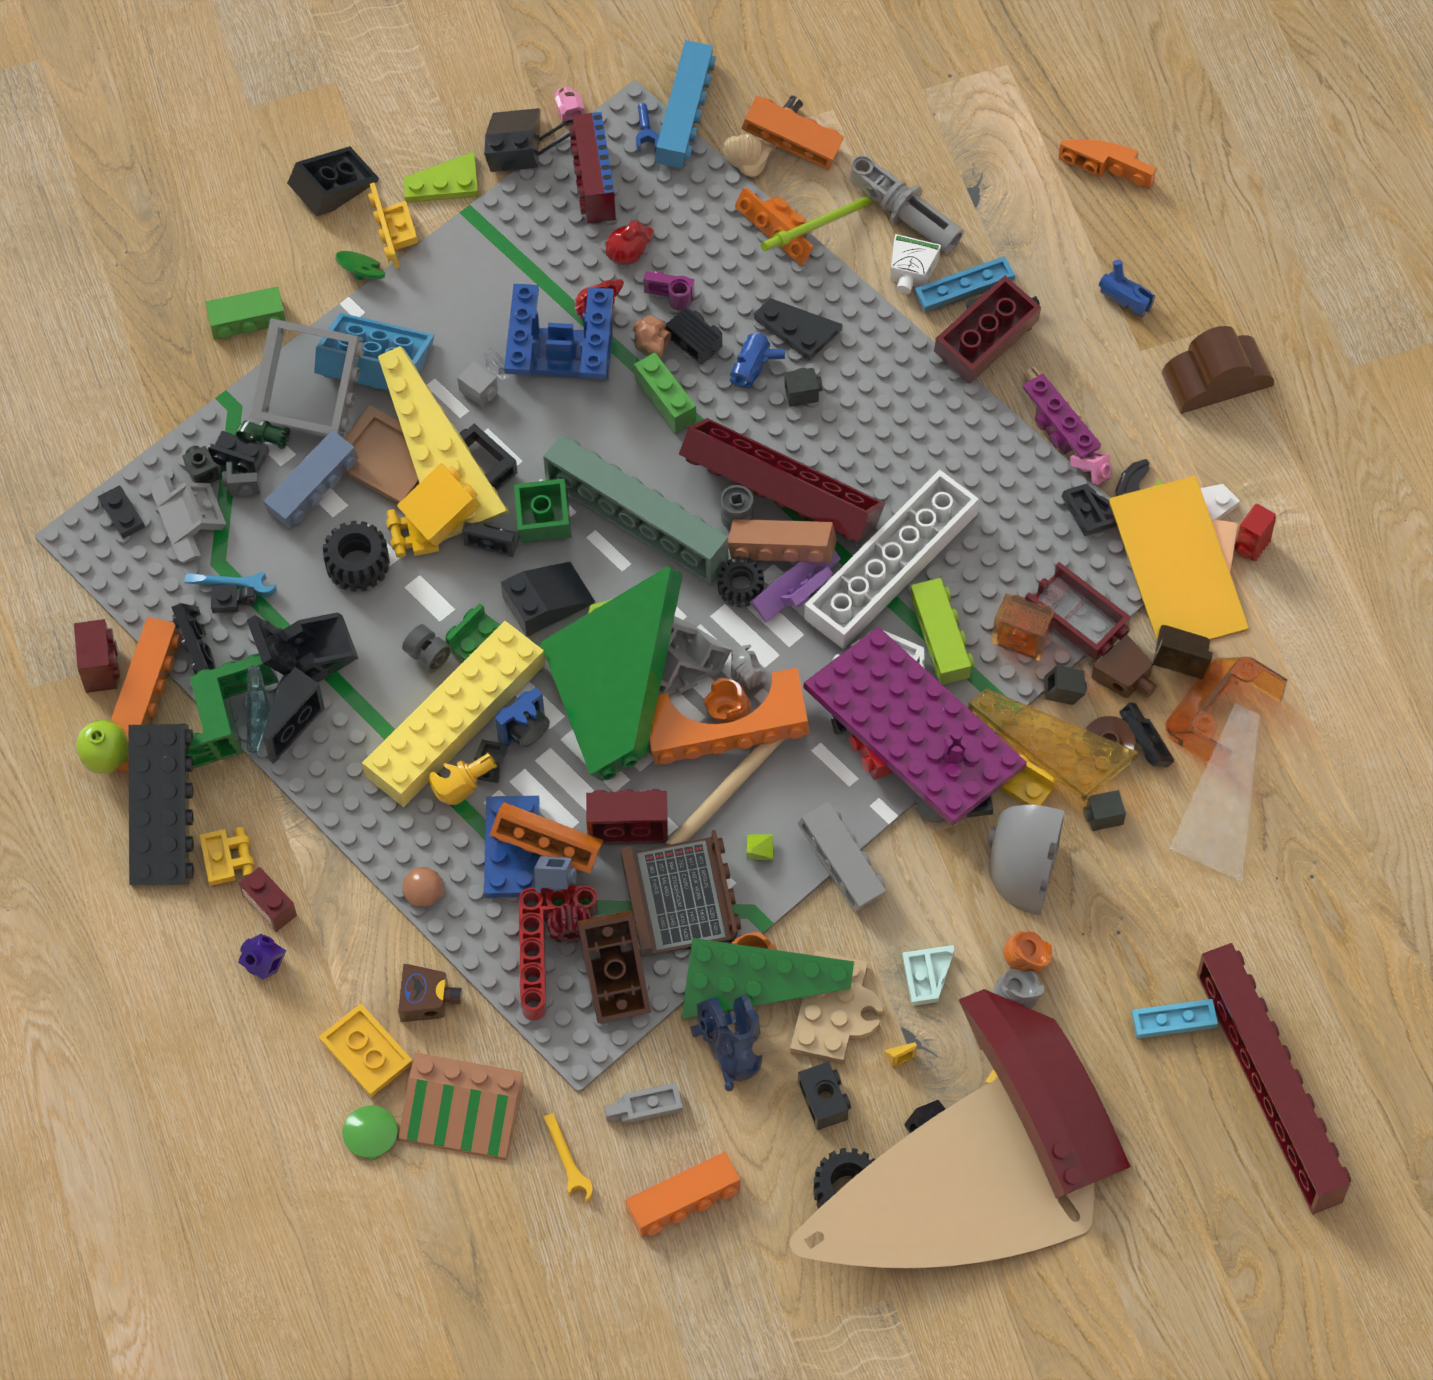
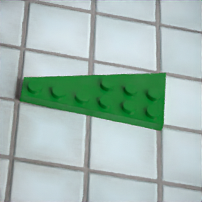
M692 938L681 1019L698 1016L697 1004L715 997L724 1012L734 1010V1000L744 995L750 999L752 1006L851 989L855 961Z

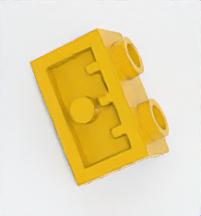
M1019 754L1027 762L1025 769L998 790L1023 805L1043 806L1054 791L1056 779L1050 771L1045 768H1038L1026 756Z

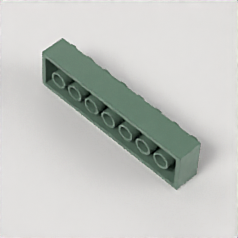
M561 435L543 456L546 480L565 478L569 497L707 583L712 584L718 576L721 566L723 564L727 565V560H729L728 537L722 530L714 529L707 525L701 517L693 516L686 512L680 504L672 503L665 499L659 491L651 490L644 486L638 478L626 475L617 465L609 464L602 460L596 452H589L581 447L575 439H568Z

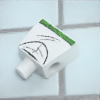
M895 234L890 280L898 283L896 289L899 293L907 295L910 294L912 286L919 287L927 284L940 260L941 245Z

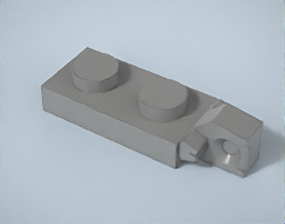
M677 1083L623 1094V1097L617 1099V1104L604 1107L607 1122L621 1120L622 1123H633L683 1112Z

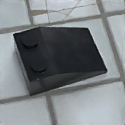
M540 108L495 112L492 114L485 134L484 155L490 172L538 168Z
M349 146L296 162L287 184L309 209L318 216L336 210L368 189L371 183H377L379 177Z
M571 562L522 571L501 582L502 597L526 637L595 603V600Z
M296 667L290 673H286L279 682L264 734L269 761L273 764L325 708L320 685Z

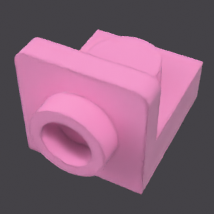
M1095 451L1083 459H1080L1077 454L1070 457L1072 467L1081 468L1084 472H1091L1092 484L1098 485L1111 477L1112 468L1110 465V454Z

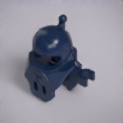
M746 995L734 1000L733 1008L735 1015L734 1012L724 1015L723 1009L716 997L698 1003L697 1015L699 1024L690 1027L693 1037L702 1035L703 1040L711 1047L713 1057L718 1061L719 1068L723 1073L726 1091L733 1090V1081H744L754 1077L760 1071L762 1065V1055H755L752 1051L753 1043L761 1035L759 1016L754 1011L750 999ZM735 1023V1032L733 1033L727 1025Z

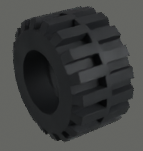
M351 521L350 525L342 523L340 524V529H332V536L327 535L325 538L326 544H323L325 567L329 578H332V582L335 585L340 583V588L344 590L349 587L352 592H356L357 588L366 591L370 585L372 588L377 586V580L382 582L385 578L384 573H388V564H390L387 542L384 539L383 533L377 531V527L373 524L368 527L367 522L361 521V524H357L356 521ZM357 550L369 553L365 559L358 562H349L343 559L348 553Z
M846 1148L840 1149V1154H836L833 1151L829 1153V1159L824 1157L820 1161V1167L817 1166L814 1177V1200H817L818 1209L837 1193L832 1187L837 1179L844 1176L855 1177L875 1159L869 1160V1154L865 1151L862 1155L858 1154V1149L852 1148V1152H846Z

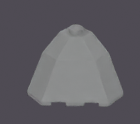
M675 616L659 695L668 693L671 696L676 692L681 694L698 685L697 681L707 676L713 677L721 673L731 653V649L691 623Z

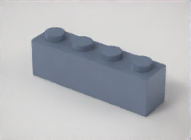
M332 430L266 498L264 504L268 513L290 530L295 524L301 523L306 513L320 503L323 495L338 484L340 477L346 470L349 471L355 466L358 459L355 447Z

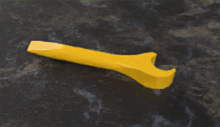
M554 1113L543 1116L566 1170L568 1195L571 1196L575 1190H583L586 1193L585 1202L588 1203L593 1195V1187L590 1180L577 1168Z

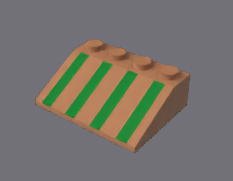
M415 1052L408 1079L398 1139L410 1143L507 1160L524 1088L523 1072Z

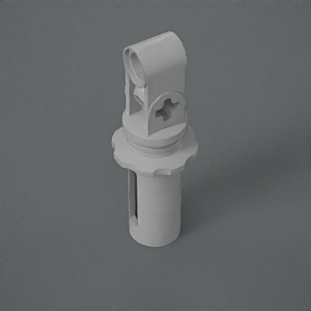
M858 156L852 161L851 183L865 192L872 200L881 204L883 210L891 212L890 221L893 225H898L901 221L905 222L931 243L941 245L940 250L946 254L950 253L958 245L964 235V230L920 197L923 189L919 185L909 189L904 181L897 180L890 172L881 168L867 156Z

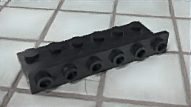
M189 724L128 725L129 885L190 884L189 879L194 878V864L189 863V852L194 850L193 836H189V825H193L194 822L193 809H189V799H193L194 793L193 783H189V772H193V756H189V745H193V730L189 729Z

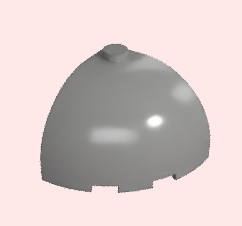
M1040 805L1013 806L1001 812L997 827L991 826L988 842L993 843L989 862L992 881L1006 901L1023 911L1041 915L1060 844L1064 810Z

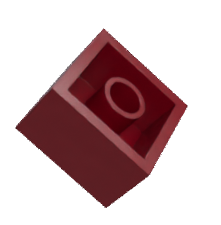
M105 619L74 623L77 668L85 692L117 689L116 679L120 678L119 664L116 663L118 646L116 640H114L113 629L107 627Z

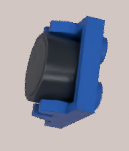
M537 687L531 691H525L510 707H504L498 712L495 717L498 742L508 744V747L516 741L520 747H528L540 739L547 731L550 721L545 716L543 694Z

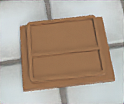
M369 405L344 437L346 441L355 447L358 455L355 466L349 471L346 470L344 475L388 500L400 503L417 486L419 479L400 422Z

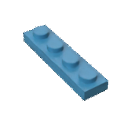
M1003 256L915 288L914 294L925 313L987 291L1005 275L1011 281H1015V274L1006 257Z

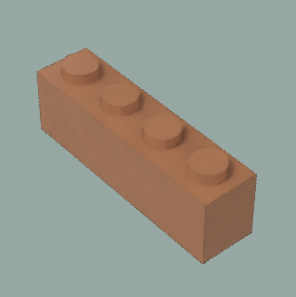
M733 519L728 537V548L732 559L740 557V560H744L746 557L749 560L831 563L837 537L833 522Z

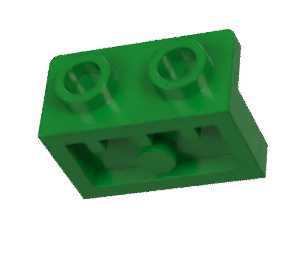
M478 604L474 609L471 608L466 612L463 620L457 626L449 629L445 640L452 647L451 653L464 662L500 624L485 613L483 605Z

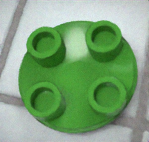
M371 1105L358 1108L347 1117L343 1125L342 1135L345 1145L352 1153L368 1160H375L389 1151L394 1145L398 1135V1128L390 1112L382 1107Z

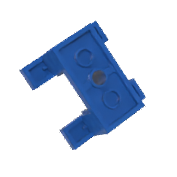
M513 284L504 364L505 374L609 379L613 342V289L588 288L586 314H583L584 330H574L573 324L548 323V328H540L537 311L539 285Z

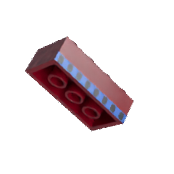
M602 112L573 115V125L569 126L570 147L574 159L573 166L577 179L576 185L580 198L581 215L586 214L587 224L616 220L614 186Z

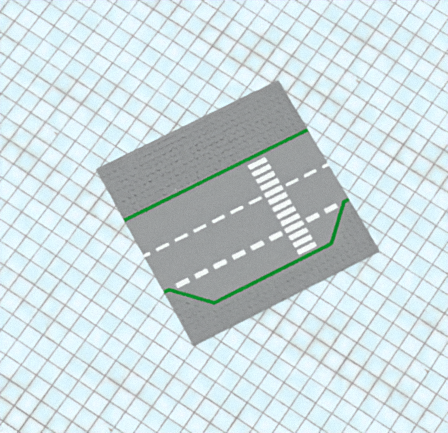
M632 81L591 112H602L614 186L616 220L587 224L586 214L581 215L580 198L576 185L577 179L573 166L574 159L571 153L570 137L538 156V168L518 169L512 172L398 259L400 268L396 269L394 263H392L383 270L385 278L371 279L318 319L311 327L328 330L339 313H344L434 334V341L420 375L425 384L429 386L438 404L442 406L444 413L455 426L458 433L468 429L475 423L509 453L517 463L518 473L497 490L498 496L508 508L509 513L484 523L485 525L518 532L514 484L545 481L543 456L556 440L563 435L568 439H575L584 449L589 452H596L605 462L617 465L626 475L638 478L644 486L651 490L659 491L665 499L672 503L680 504L686 512L693 516L701 517L707 525L714 529L722 530L729 537L730 530L723 526L721 522L720 496L727 487L734 484L724 476H716L709 473L706 467L688 463L685 457L679 455L688 427L675 434L637 384L634 374V364L647 357L635 348V333L633 332L635 323L639 319L652 315L667 324V322L681 312V310L673 309L670 306L669 297L644 293L645 271L662 272L667 275L686 276L694 279L695 293L693 301H691L688 308L693 312L696 310L701 313L708 325H715L722 332L723 347L700 365L688 353H685L684 350L670 340L667 347L663 350L661 361L696 405L697 422L694 424L709 418L886 503L875 531L861 540H847L842 536V533L835 530L837 541L834 550L841 560L830 568L833 575L827 581L939 470L979 499L977 515L844 650L804 619L805 604L800 607L785 606L768 622H765L751 602L748 607L745 606V603H741V607H737V602H734L733 606L728 604V599L724 602L722 595H719L718 576L712 584L707 583L569 496L572 537L521 543L519 538L513 557L465 546L463 534L460 533L442 541L438 545V552L414 556L413 548L405 549V557L397 558L395 550L391 548L390 540L392 536L391 531L387 529L386 520L388 519L387 511L391 509L397 511L398 517H405V514L397 507L399 503L388 500L344 474L340 477L338 484L323 495L320 503L306 513L303 521L297 525L295 524L290 530L268 513L264 501L328 434L275 422L270 423L279 428H290V438H287L289 442L284 449H279L278 445L272 443H262L268 445L269 452L258 472L260 494H254L249 497L240 495L230 496L228 487H223L222 471H227L226 465H217L220 479L210 483L226 525L222 530L200 529L193 537L201 556L184 564L176 557L150 491L151 484L162 475H169L174 489H177L184 482H193L182 455L186 454L187 449L192 446H199L200 448L206 446L208 449L210 444L215 445L221 431L236 435L243 420H247V422L249 420L258 425H262L265 420L250 417L261 364L36 534L37 541L137 643L147 617L173 622L172 615L174 613L171 608L172 606L183 603L199 607L201 615L197 616V621L200 625L204 626L206 635L202 639L211 649L216 668L221 667L226 662H238L247 659L252 654H259L247 623V619L254 615L265 621L268 620L275 627L282 629L301 619L336 612L343 615L359 658L318 682L325 707L324 710L274 764L269 761L264 734L279 682L284 675L276 671L278 683L229 697L242 750L577 1092L583 1091L683 1004L691 948L641 957L651 1009L650 1013L597 1023L581 941L567 943L566 941L558 942L556 939L550 938L547 920H545L546 1013L539 1020L527 1019L523 1015L520 1000L519 897L485 898L486 797L539 795L541 817L588 834L586 793H592L596 790L619 792L624 789H630L637 792L659 789L667 791L669 839L757 745H752L747 749L727 750L722 754L712 753L702 755L696 759H682L671 764L655 765L649 739L646 756L640 759L635 766L621 770L610 780L601 781L591 776L545 657V666L504 706L510 707L522 693L537 687L543 694L545 716L550 721L549 727L543 736L528 747H520L516 741L511 743L507 747V754L501 766L499 782L478 780V787L474 789L475 792L459 804L448 805L440 802L433 792L430 783H428L403 808L365 777L362 762L463 663L451 653L448 660L437 671L431 673L418 663V659H413L402 650L405 638L416 626L420 624L426 625L436 634V637H440L446 642L445 638L449 629L457 626L469 609H474L478 604L484 606L485 613L500 625L506 621L526 636L503 599L501 590L502 581L522 571L571 562L595 600L594 604L614 599L665 567L670 566L682 575L675 616L691 623L730 649L750 644L751 647L748 650L755 652L768 682L759 686L756 685V687H752L749 691L744 690L751 702L748 715L755 711L769 694L772 684V672L798 668L810 734L798 739H785L689 840L711 837L712 830H716L717 838L723 839L725 853L721 854L722 862L728 863L730 879H726L728 889L733 888L736 904L732 905L733 914H739L741 929L737 930L738 938L752 932H760L764 935L831 877L798 825L802 816L829 801L831 806H835L841 813L842 823L845 828L850 829L854 833L857 840L856 845L861 851L915 804V800L920 797L895 773L873 780L870 773L864 770L858 751H854L850 745L849 737L851 732L846 729L841 734H835L831 723L832 714L803 688L804 682L832 662L835 655H841L853 643L862 639L877 627L924 647V668L938 680L910 599L911 585L941 578L944 587L948 586L951 594V601L949 603L951 609L955 608L959 618L957 626L959 631H964L966 637V645L964 646L966 652L972 654L974 667L971 668L969 679L943 686L996 734L1045 692L1044 676L1056 665L1073 668L1087 656L1086 653L1041 618L1024 608L1025 595L1028 592L1035 595L1038 592L1040 581L1043 578L1049 581L1054 576L1055 566L1058 562L1075 573L1132 617L1144 607L1118 527L1084 536L1061 496L1064 490L1087 484L1099 496H1103L1107 500L1111 497L1097 485L1092 484V481L1077 467H1072L1068 459L977 379L968 383L934 352L935 342L810 232L803 235V237L813 245V249L803 265L797 263L779 247L764 252L760 244L770 238L735 208V204L744 188L751 190L762 201L771 198L736 167L732 166L727 159L698 134L696 135L695 142L690 141V145L693 146L690 160H685L683 169L655 163V144L649 141L641 144L639 152L636 148V136L642 130L638 105L641 103L647 104L650 129L656 131L659 135L667 107L638 81ZM569 130L562 134L560 137H558L556 140L568 134ZM631 220L641 222L643 226L651 227L654 230L650 243L646 245L644 253L636 263L630 265L615 264L607 257L605 243L610 233L620 227L627 226ZM606 280H623L624 285L615 297L612 310L613 342L609 379L504 373V367L498 364L500 362L494 357L498 356L493 350L505 361L513 284L539 285L537 311L540 328H548V323L573 324L574 330H584L583 321L575 313V298L578 293L584 288L603 283ZM772 298L841 323L843 328L809 361L754 319V313ZM300 333L281 348L268 410L269 414L332 426L341 379L326 378L323 375L314 373L316 346L323 337ZM761 333L765 335L770 343L769 349H785V359H769L765 364L761 365L762 372L751 388H740L731 383L730 373L734 364L737 363V357L749 334ZM473 361L497 377L498 392L493 400L487 401L482 407L461 393L458 387L457 377ZM799 368H814L816 377H821L823 391L819 392V402L789 407L784 386V372L795 371ZM354 384L352 392L355 393V400L353 406L349 407L347 416L350 418V424L347 425V430L342 438L346 436L369 405L399 421L390 392L384 389H373L363 384ZM475 441L468 447L485 474L499 463L478 442ZM233 468L234 474H241L236 468ZM119 485L124 490L145 528L124 539L121 538L98 500L99 495ZM752 493L753 520L817 522L813 519H804L798 516L795 510L777 506L774 503L775 501L768 497L762 498ZM351 521H356L357 524H361V521L367 522L368 527L373 524L377 527V531L383 533L384 539H386L390 559L388 573H384L385 578L382 582L377 580V586L372 588L370 585L366 591L357 588L356 592H352L349 587L346 590L341 589L340 583L335 585L332 582V578H329L323 557V544H326L325 538L327 535L332 536L331 530L334 528L340 529V524L342 523L350 525ZM408 528L401 530L403 537L410 536ZM728 548V559L730 560L732 558ZM357 550L348 553L343 559L349 562H358L365 559L369 553ZM754 560L757 562V567L760 566L762 573H764V590L798 562ZM265 572L267 579L264 580L263 585L272 586L276 584L277 591L270 597H260L257 595L255 605H238V612L212 613L211 585L184 583L186 574L240 578ZM737 576L731 580V584L735 588H746L751 583L750 579L745 576ZM813 591L809 598L811 599L818 591ZM1071 593L1054 612L1065 618L1082 600ZM1086 603L1067 621L1096 644L1115 626ZM590 606L527 636V638L542 649L540 642L587 615ZM181 644V647L176 649L174 667L171 672H168V675L196 703L190 676L196 675L191 666L193 660L190 653ZM731 653L721 673L713 677L707 676L697 681L698 685L681 694L676 692L669 696L674 707L682 715L700 723L723 724L717 722L710 715L704 705V699L711 692L713 682L720 678L732 680ZM497 714L447 764L457 766V762L461 760L471 764L474 762V757L482 739L498 742L495 722ZM443 767L437 774L440 777L448 778L451 772ZM747 834H773V860H747ZM665 843L602 844L591 873L576 870V883L569 884V886H590L596 891L598 910L592 918L629 910L632 911L621 859V848L631 846L632 852L665 846ZM428 867L438 872L445 883L444 896L436 900L433 906L416 907L408 903L402 893L405 876L415 868ZM585 899L580 901V904L588 905L592 901ZM558 900L553 905L561 906L565 902ZM531 901L526 906L534 907L538 903ZM530 926L526 931L534 932L538 927ZM729 940V941H724V942H725V943H732L734 940ZM530 951L526 955L534 957L539 953L537 951ZM530 976L527 978V981L535 982L539 977ZM531 1001L527 1006L536 1007L540 1003L538 1001Z

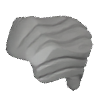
M750 644L731 649V678L740 684L745 691L751 690L756 685L759 686L768 682L755 652L748 650L751 647Z
M1010 969L1001 975L994 985L995 994L1030 1009L1035 1006L1044 992V985H1040L1034 971L1023 972L1017 969Z

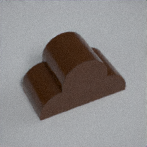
M1218 326L1201 333L1190 343L1188 351L1172 358L1162 370L1163 378L1180 414L1274 386V379L1255 339L1249 335L1237 336L1235 330L1230 326Z
M629 910L577 921L597 1023L650 1013L651 1009L632 911Z

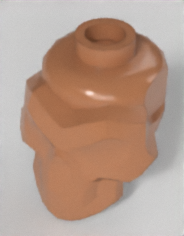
M648 315L643 319H639L633 327L636 342L635 348L646 356L656 353L661 359L663 350L669 344L672 336L671 332L666 330L665 322L652 315Z

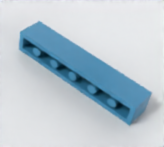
M685 40L656 147L655 163L683 169L685 160H690L693 146L690 145V141L695 142L698 128L694 126L695 123L700 124L702 109H699L700 105H705L707 92L704 91V88H709L712 74H709V70H714L716 56H712V45Z

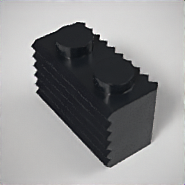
M685 307L666 324V330L672 334L671 341L677 344L685 353H688L700 365L723 347L722 332L715 325H708L701 313L696 310L693 312L688 307Z

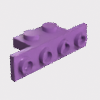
M834 550L831 563L797 562L750 602L765 622H768L785 606L800 607L810 599L809 595L813 591H819L828 582L827 580L833 575L830 568L841 558Z

